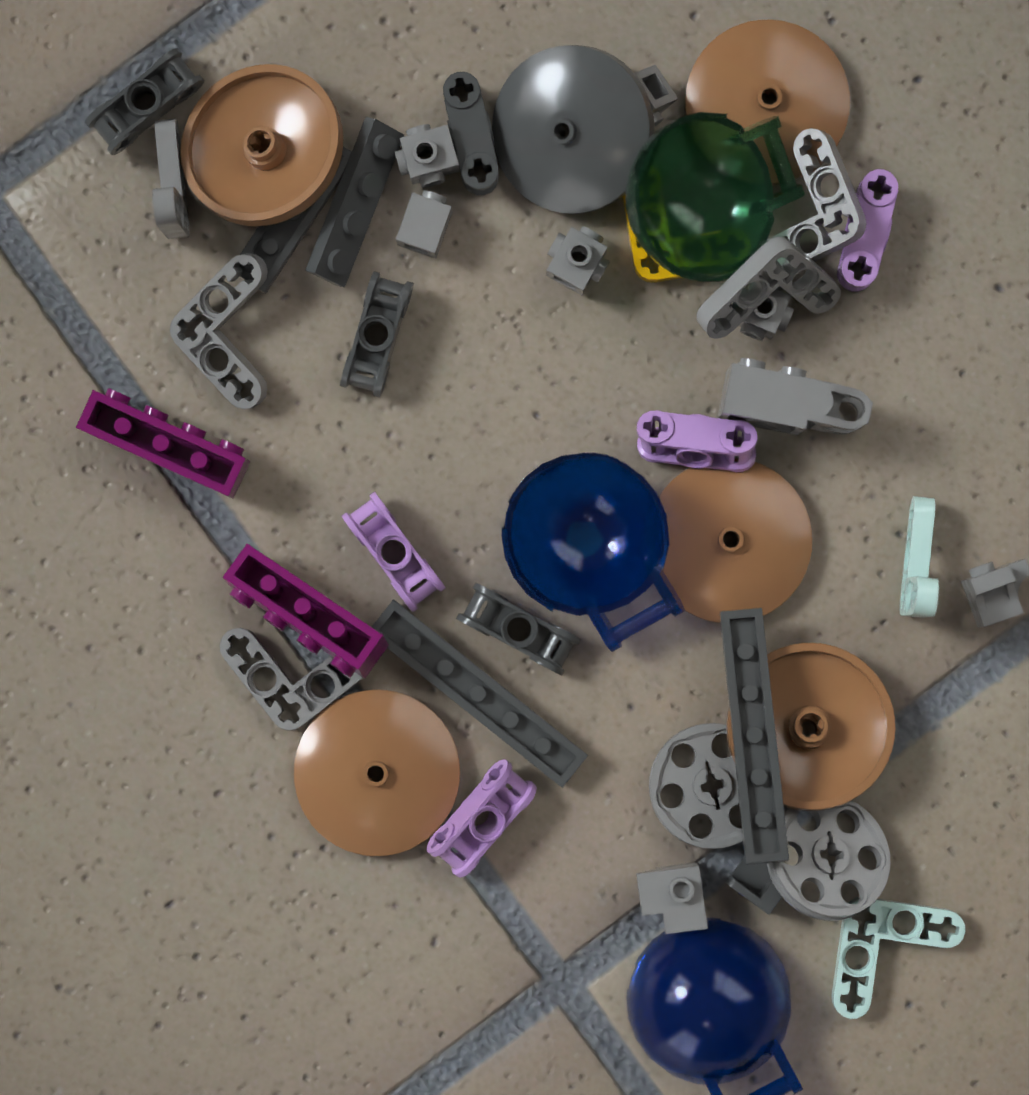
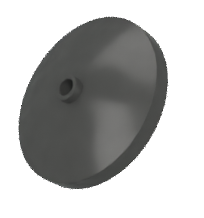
M566 45L552 47L526 59L511 73L501 88L492 119L495 153L510 183L531 202L542 208L560 213L574 214L594 211L619 200L638 182L646 169L653 149L654 116L649 97L642 83L621 60L606 51L590 46ZM565 124H567L570 129L568 137L565 136Z

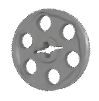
M716 723L689 727L669 739L658 752L649 777L650 800L655 814L662 825L679 840L696 847L709 849L725 848L743 841L742 828H736L729 819L730 810L739 804L735 762L732 755L727 758L716 756L711 747L712 741L717 735H727L726 725ZM678 744H687L694 751V761L687 768H680L672 761V750ZM705 762L708 763L709 773L712 774L714 780H721L723 783V787L717 789L716 801L719 807L718 810H716L715 801L711 794L701 790V784L707 782L706 775L708 773ZM667 784L678 785L683 792L682 803L675 808L666 807L660 800L661 789ZM697 814L708 816L712 822V830L704 838H696L689 830V822Z
M853 801L827 810L808 811L814 816L816 827L814 831H806L800 827L797 821L799 811L803 810L786 809L784 815L788 845L797 851L798 862L793 866L787 865L783 861L767 863L771 880L784 900L804 915L825 921L844 920L857 915L871 906L883 892L890 873L888 843L881 827L872 815ZM839 813H846L853 818L855 822L853 833H845L839 829L836 821ZM826 849H828L830 856L836 857V861L830 866L828 860L821 858L820 855ZM860 849L870 850L875 855L877 864L874 870L866 869L860 864L858 859ZM804 881H811L819 888L820 898L817 902H810L803 897L801 885ZM843 883H850L857 888L859 892L857 904H849L842 898L841 886Z

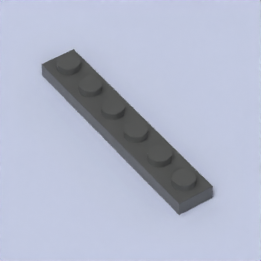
M394 599L372 625L373 629L384 636L389 644L387 647L389 650L560 787L563 788L588 757L584 751Z
M762 608L721 611L719 616L746 865L788 861L789 851Z

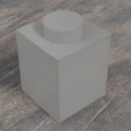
M427 190L423 191L422 196L412 192L396 237L397 245L436 259L453 213L452 206L445 204L447 198Z

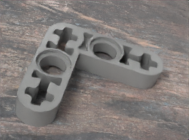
M177 119L155 121V138L161 188L153 189L152 191L156 225L168 239L189 237V217L185 179L181 164V141Z
M809 128L798 134L794 141L793 150L818 214L763 241L756 247L753 254L763 244L775 237L787 238L803 252L800 247V238L804 232L813 230L818 236V245L814 251L806 255L815 262L856 242L865 232L866 218L835 141L825 131ZM812 139L822 142V146L817 149V153L821 162H831L830 166L821 167L816 156L807 154V150L812 147ZM834 174L839 180V189L835 195L826 198L820 189L821 182L827 175ZM842 214L853 218V222L848 225V233L843 230H835L828 234L824 228H833L841 224ZM781 257L777 261L783 265L786 259Z
M775 237L763 244L702 304L697 312V321L709 337L714 339L722 338L740 325L779 286L815 314L824 313L834 307L841 296V289L826 271L787 238ZM778 258L786 259L783 265L777 261ZM807 269L805 274L800 279L792 282L793 278L798 273ZM756 282L752 289H750L748 292L744 294H741V291L748 284ZM816 286L821 290L818 294L812 292Z
M252 253L237 255L232 258L173 318L170 325V334L177 346L231 404L241 409L252 408L262 403L267 395V383L256 368L219 329L250 299L267 279L268 271L264 260ZM240 264L243 266L252 264L254 267L251 272L254 278L253 281L251 279L243 280L236 287L224 281L225 278L228 282L235 281L242 274L243 271L240 268ZM215 289L222 290L228 297V307L222 313L214 311L209 304V296ZM202 314L208 318V320L202 321L195 328V333L198 337H186L184 335L187 329L184 321L187 323L195 321ZM214 348H221L228 355V366L223 371L215 370L209 362V355ZM237 367H239L241 372L236 373L235 376L242 383L249 381L253 383L254 387L251 389V393L254 398L251 396L242 398L239 394L243 389L242 385L236 379L226 382L224 378L234 373Z
M244 628L231 629L224 634L220 642V652L224 660L272 721L284 730H296L302 727L363 679V677L354 672L351 678L346 676L350 681L343 685L339 675L329 668V664L333 660V657L329 656L302 679L293 684L251 631ZM233 636H236L238 639L248 638L250 643L245 648L252 658H255L258 652L264 657L263 660L252 664L246 674L240 668V666L247 664L244 657L240 654L232 656L229 652L233 646L230 641ZM261 667L271 668L276 674V684L269 691H261L253 683L254 673ZM319 674L329 675L335 683L334 692L327 698L317 697L311 689L312 680ZM284 684L289 689V693L282 695L287 703L291 705L297 702L301 706L297 712L300 719L296 723L292 719L285 721L281 719L280 715L284 709L277 700L273 702L272 706L266 701V698L277 694Z

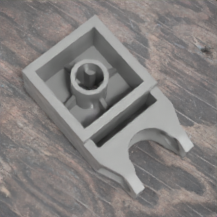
M741 358L738 364L732 363L726 371L717 418L743 420L749 422L754 427L799 435L806 428L829 433L848 434L861 429L862 426L869 423L873 402L862 391L839 384L807 378L806 370L782 366V370L777 372L765 369L766 363L763 361ZM842 402H847L855 407L857 412L855 421H846L841 417L839 406Z

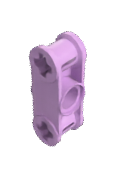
M876 169L869 172L857 188L856 195L866 218V229L862 237L856 242L842 248L837 269L839 283L844 289L851 292L865 290L876 279L882 255L889 239L893 219L892 214L898 194V182L891 172L884 169ZM875 182L880 183L881 191L887 193L883 194L879 200L874 199V191L868 189ZM848 217L845 228L847 233L849 232L848 225L853 222L852 217ZM856 262L862 263L861 270L867 272L859 280L853 279L854 272L848 270Z
M658 410L644 413L637 422V435L639 437L637 440V450L646 461L683 465L689 468H710L733 472H744L755 463L757 431L749 422L711 418L700 414L667 413ZM655 421L659 422V427H655ZM739 430L742 431V437H738ZM652 446L656 447V452H652ZM735 456H739L738 462L734 461Z
M375 491L370 494V500L351 514L346 512L341 516L360 543L366 546L390 578L392 586L412 612L418 609V603L434 591H443L446 588L427 561L420 557L397 526L395 518ZM374 512H377V515L375 517H373L364 525H361V522L363 520H365ZM397 540L404 545L406 555L400 563L390 564L384 560L382 548L387 541ZM423 579H427V582H425L415 591H410V589L414 587L416 584H418L420 581H422Z
M505 759L499 760L487 771L483 780L462 802L448 821L432 835L427 844V852L433 857L439 856L452 867V873L459 878L466 876L476 867L481 857L497 838L502 835L514 818L530 804L537 791L536 785L532 781H524L512 770V765L509 761ZM506 784L511 785L513 788L511 790L508 789ZM489 811L487 820L483 824L475 826L477 816L482 812ZM451 848H455L458 852L455 853Z

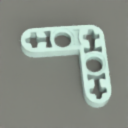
M913 496L911 500L900 595L901 616L926 618L934 617L936 613L939 580L937 578H928L935 518L934 498Z
M859 897L850 900L848 903L857 904ZM877 899L867 908L868 912L874 914L873 921H866L864 924L863 934L865 936L872 935L870 943L860 938L848 939L849 931L858 934L859 923L852 917L842 920L832 988V1004L836 1011L848 1019H857L864 1016L869 1010L880 939L952 948L958 945L964 938L965 924L962 918L954 911L944 908ZM907 910L915 917L916 924L914 929L907 934L897 933L893 928V918L898 912ZM923 913H930L927 918L929 923L942 924L944 917H949V923L956 926L955 933H948L946 940H941L939 932L925 929L927 937H920L924 928ZM854 946L864 947L868 952V962L861 969H852L846 963V953ZM843 973L853 977L866 976L865 984L856 981L855 991L858 996L862 997V1002L855 1003L853 1010H847V1005L840 1001L841 994L847 995L849 993L851 984L849 979L842 980Z

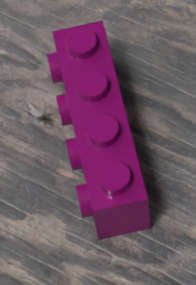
M110 388L107 389L105 395L92 390L76 425L77 429L234 499L251 462L242 457L243 448L221 439L219 446L206 441L204 437L207 432L186 422L183 423L181 429L166 423L169 415L148 405L145 406L143 412L128 405L131 400L130 397Z
M249 544L245 545L223 576V579L233 589L229 594L232 598L248 609L255 604L266 611L263 618L283 632L288 626L300 634L296 640L316 655L321 649L333 657L330 664L350 678L355 672L365 679L389 646L381 633Z

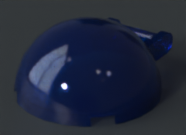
M584 452L557 457L541 464L524 477L508 501L509 506L505 516V523L502 527L501 537L504 556L513 578L528 596L552 612L555 609L576 616L588 614L611 652L621 648V642L664 617L670 614L676 617L685 612L680 598L662 570L670 545L667 514L657 491L644 475L618 458L595 452ZM654 584L662 600L613 627L605 613L630 604Z
M713 917L706 918L708 929L666 934L664 931L655 937L636 960V966L626 994L628 1020L635 1039L647 1056L674 1077L695 1084L706 1085L711 1095H723L718 1084L729 1083L748 1076L774 1056L784 1076L748 1095H784L790 1091L795 1095L802 1091L803 1088L780 1046L785 1038L792 1014L790 981L783 962L771 945L747 926L743 927L736 923Z

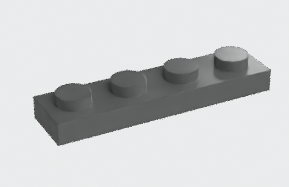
M365 117L305 271L336 286L345 288L395 161V151H399L401 146L399 138L404 137V134L377 119Z
M344 146L337 172L321 197L305 211L289 220L268 226H258L240 255L247 253L256 254L264 260L268 274L266 281L259 288L263 293L266 294L340 183L351 155V151ZM240 264L243 272L239 277L244 280L251 279L253 281L254 278L251 275L254 269L253 265L243 266Z

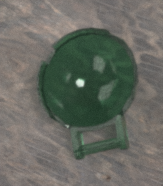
M697 112L671 121L655 131L646 141L629 171L626 184V211L630 227L638 243L655 263L670 273L685 279L700 282H720L729 279L767 242L775 218L773 210L805 196L803 185H797L778 131V128L782 127L779 116L764 119L743 129L742 125L726 118L727 114ZM763 136L781 187V191L774 194L768 166L758 146L753 141Z

